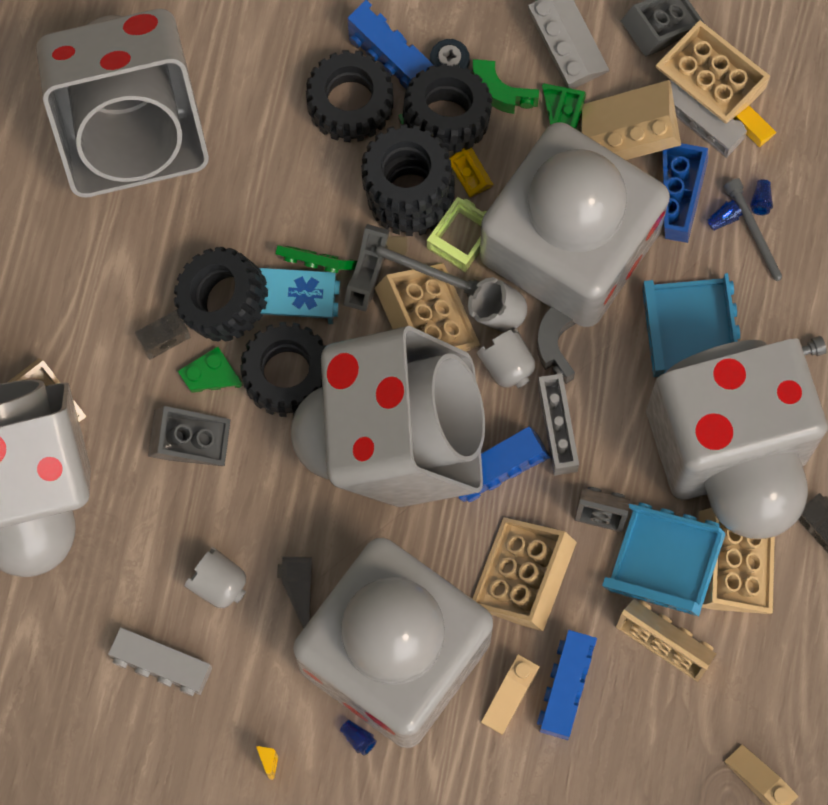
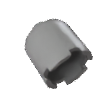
M494 277L485 278L477 284L478 288L474 295L469 296V314L477 322L500 332H507L520 327L527 315V303L522 294Z
M516 328L493 339V346L487 349L483 346L477 351V356L499 386L510 388L516 385L517 388H521L530 382L528 377L535 369V360Z
M212 547L210 552L205 554L194 569L196 571L191 579L188 578L184 587L213 606L226 608L234 601L239 603L245 595L246 591L243 588L246 584V575L239 566Z

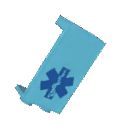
M260 268L262 275L265 276L267 281L265 287L268 288V297H265V301H267L266 309H262L260 314L328 318V324H333V317H338L339 303H335V294H340V281L336 280V273Z

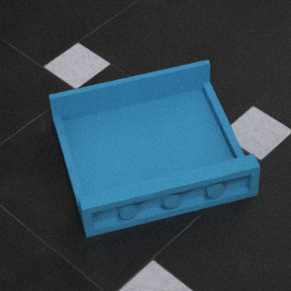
M725 273L722 279L654 285L653 280L644 281L642 293L653 377L665 374L672 366L692 355L720 345L738 342L737 339H740V327L735 325L734 317H737V305L732 303L731 295H734L733 281H729L728 273Z
M639 502L638 506L629 504V508L633 512L611 578L605 577L602 586L613 593L699 617L726 533L719 527L720 524L714 521L706 520L705 523L698 522L697 518L691 515L683 514L682 517L675 516V513L668 509L653 510L652 506Z

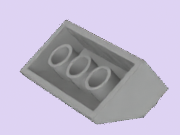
M537 0L528 5L529 15L567 88L575 89L610 71L574 0Z

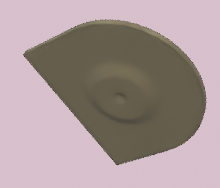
M388 237L387 249L405 256L407 252V237Z

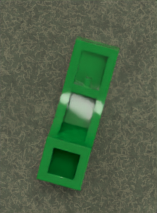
M473 59L472 74L479 75L482 78V83L485 82L489 87V92L492 95V107L514 114L515 106H520L524 109L538 107L539 89L510 87L504 84L497 76L495 70L496 61Z

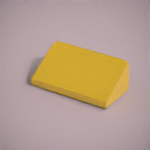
M750 106L733 118L744 124L747 130L746 135L759 148L776 134V131Z
M463 148L462 152H458L449 158L451 160V167L470 198L494 185L472 148L468 150Z
M256 746L268 778L273 780L275 778L278 755L273 748Z

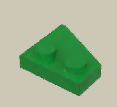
M543 83L542 88L550 125L562 122L576 129L586 98V92Z
M216 347L178 371L191 393L202 392L206 389L212 391L221 390L224 387L235 386V388H240L243 386L219 347Z

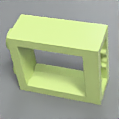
M457 197L427 239V249L466 272L480 252L481 236L468 255L442 240L441 237L458 213L481 226L483 216L487 211L482 212L470 200H463Z

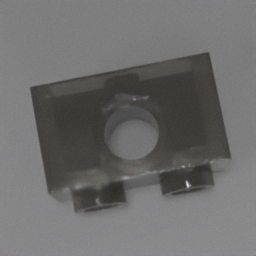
M177 310L135 332L149 360L191 338L186 325L177 314Z

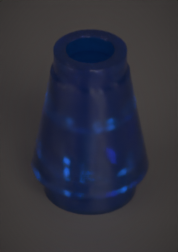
M765 179L757 181L750 203L752 212L756 215H768L773 208L771 182Z
M734 200L725 201L707 219V223L715 231L738 221L739 217L743 214Z
M351 720L346 721L340 728V731L354 750L363 756L367 755L377 743V740L374 739V734Z

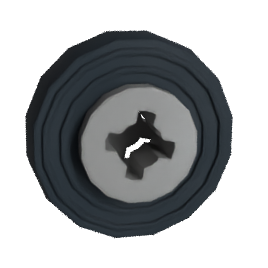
M444 39L433 46L430 53V62L435 67H439L440 64H447V66L455 64L465 69L470 65V54L462 42L455 39Z

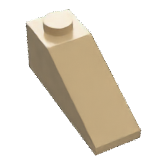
M517 655L481 723L503 735L536 677L540 666Z
M741 745L724 761L765 805H791L799 797L781 777L744 745Z

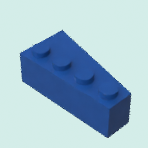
M365 0L347 18L349 40L355 47H361L366 51V55L374 56L375 62L380 61L385 66V71H388L390 76H396L400 84L406 89L410 80L416 77L418 72L421 70L426 71L427 67L433 66V64L413 44L407 46V41L398 30L392 31L386 22L387 19L381 13L378 16L370 10L372 4Z
M681 143L680 146L663 150V184L667 187L670 195L664 217L665 239L689 242L708 163V148Z
M529 426L482 453V490L479 493L458 496L459 499L463 502H472L478 499L481 493L499 487L502 482L514 478L551 458L538 433Z
M568 630L566 640H560L557 654L561 655L559 664H553L550 675L551 678H554L552 688L547 686L543 700L548 702L546 711H540L537 725H541V733L569 740L578 703L584 688L585 678L591 663L593 649L596 645V637Z

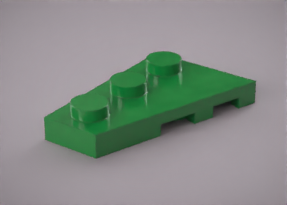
M277 245L276 255L284 256L283 261L297 263V260L304 261V266L318 268V265L325 266L324 271L338 273L339 270H355L358 260L338 259L339 256L317 255L315 251L292 246Z

